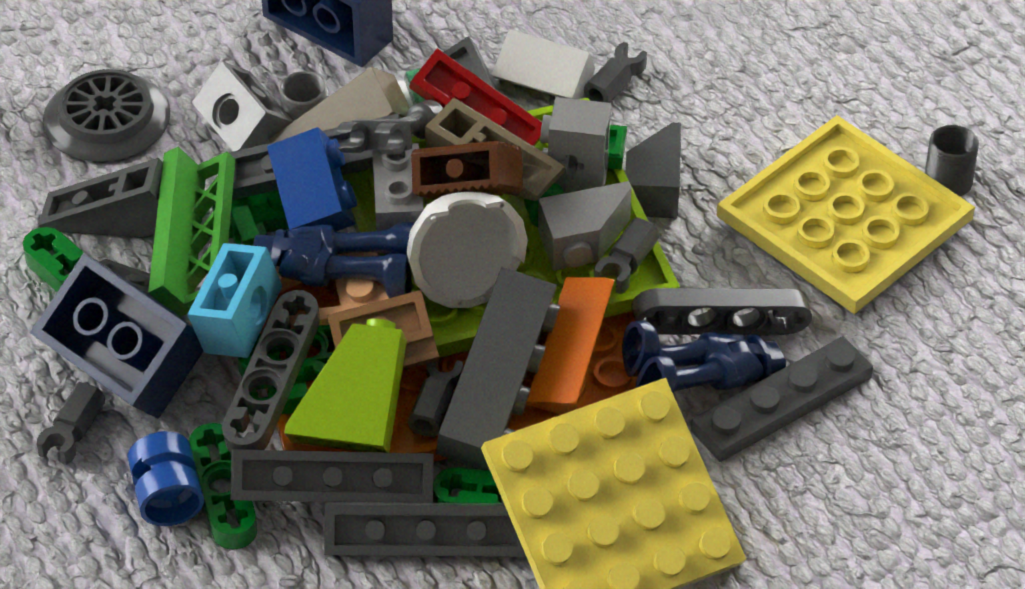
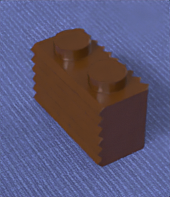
M498 140L414 149L411 153L412 192L416 196L436 200L441 196L458 192H484L502 196L503 194H520L523 190L522 151L520 146L516 147V145Z

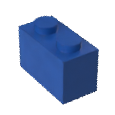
M319 127L267 146L289 230L305 226L333 225L336 232L356 224L352 208L357 207V200L349 181L343 180L340 166L345 165V157L343 152L338 149L341 146L337 139L331 140Z

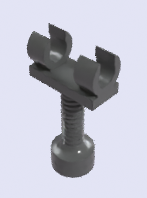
M425 100L412 105L406 117L400 119L357 118L352 120V122H342L336 132H349L350 142L347 146H341L338 149L343 153H361L365 149H376L381 154H401L404 150L412 149L411 134L417 138L425 139V126L443 107L434 100Z

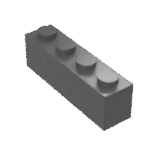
M501 267L439 431L436 447L437 455L490 471L481 447L484 442L515 432V430L508 428L512 415H523L531 388L523 386L528 372L538 373L546 346L539 344L543 330L552 333L561 305L553 303L556 284Z

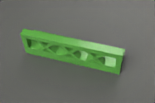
M179 146L164 153L148 293L180 317L188 314L199 292H195L196 287L206 274L209 273L223 243H228L236 160L228 152L199 165ZM218 174L213 183L205 191L206 179ZM215 204V210L205 223L201 225L202 218ZM211 238L212 245L201 259L198 260L199 252Z

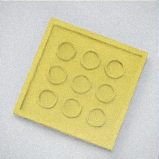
M836 115L718 203L717 217L855 314L973 219L975 206Z
M666 378L484 442L481 447L540 589H679L742 565L747 560Z

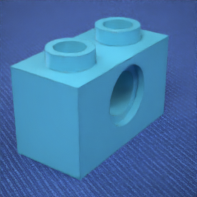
M223 243L187 314L204 353L243 358L249 357L282 288V283L267 247Z

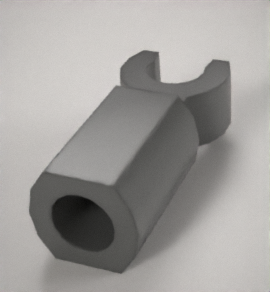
M623 42L615 48L614 58H610L585 84V97L589 98L590 101L610 103L631 81L632 76L641 74L646 69L647 52L642 51L637 57L629 58L628 43Z
M638 217L634 218L610 250L609 256L597 262L594 277L616 276V293H624L630 286V274L637 271L659 239V232L655 224Z
M457 360L453 370L450 372L438 371L439 361L426 364L427 378L422 383L407 422L413 433L432 438L439 434L454 394L453 390L456 389L463 370V361Z
M82 382L76 384L53 419V427L45 429L38 436L37 449L39 456L45 457L52 447L61 446L59 450L61 463L67 465L73 461L76 456L75 442H79L84 437L105 404V397L98 387Z

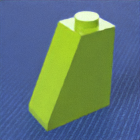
M367 319L366 325L352 323L287 421L284 433L292 443L359 452H390L407 339L402 329H396V323L384 319Z

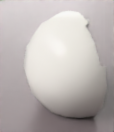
M458 192L441 196L427 204L410 230L407 256L415 284L428 299L448 308H472L489 301L501 267L516 271L521 261L524 263L528 239L523 219L510 203L498 196L484 192Z

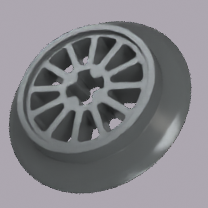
M116 69L96 70L73 79L50 99L43 114V128L50 142L69 156L96 162L115 161L131 157L146 150L163 135L170 120V105L162 90L145 78Z

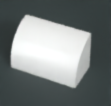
M509 29L491 76L495 79L556 97L581 99L584 95L585 84L593 77L596 68L590 52Z

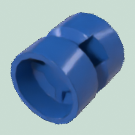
M167 431L148 434L137 440L130 447L127 458L133 484L135 485L141 517L147 523L155 526L178 525L195 517L204 505V497L189 440L184 435Z

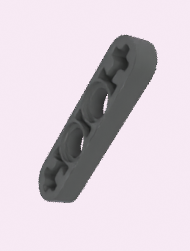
M654 288L638 294L632 301L631 306L635 321L649 322L656 328L658 335H701L705 332L741 335H787L802 331L812 321L808 300L803 292L796 289ZM710 308V310H708L705 313L699 315H689L691 312L697 309ZM747 308H755L752 312H749L747 314L734 315L740 310Z
M293 290L283 294L277 300L223 420L222 431L226 447L230 453H232V449L265 450L269 444L319 328V308L316 298L311 293L303 290ZM299 310H304L306 314H299L294 323L295 332L291 331L289 315H296ZM280 345L291 347L294 350L291 357L283 361H274L267 356L272 348ZM268 384L277 389L275 395L268 400L260 401L250 396L251 391L259 385ZM249 414L253 415L252 422L255 433L248 432L244 438H238L237 432L244 433L250 422Z

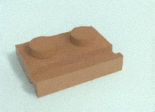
M421 290L327 315L335 349L352 323L366 325L367 319H384L396 323V329H402L407 339L403 370L440 361Z

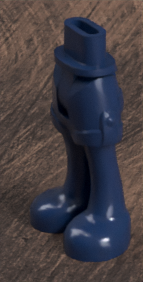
M401 222L395 224L390 229L373 232L340 233L335 232L333 225H317L288 230L286 233L284 229H278L275 236H255L253 246L267 247L279 277L300 281L304 285L313 287L327 286L330 280L367 279L381 283L386 289L388 298L412 292V271L407 256V246L410 230L414 222ZM351 252L387 254L385 256L373 257L338 256V254Z
M634 321L627 325L622 341L624 368L628 377H637L635 388L666 378L673 394L675 391L704 385H711L718 390H728L744 386L753 381H761L769 377L770 373H776L786 367V359L774 340H762L756 334L745 336L741 334L705 332L699 336L697 341L668 346L659 343L657 330L652 324L647 321ZM698 365L690 368L676 369V367Z

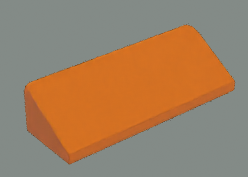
M599 277L565 278L558 300V305H561L552 333L548 332L544 344L546 346L538 373L534 376L526 405L559 415L576 409L615 280Z

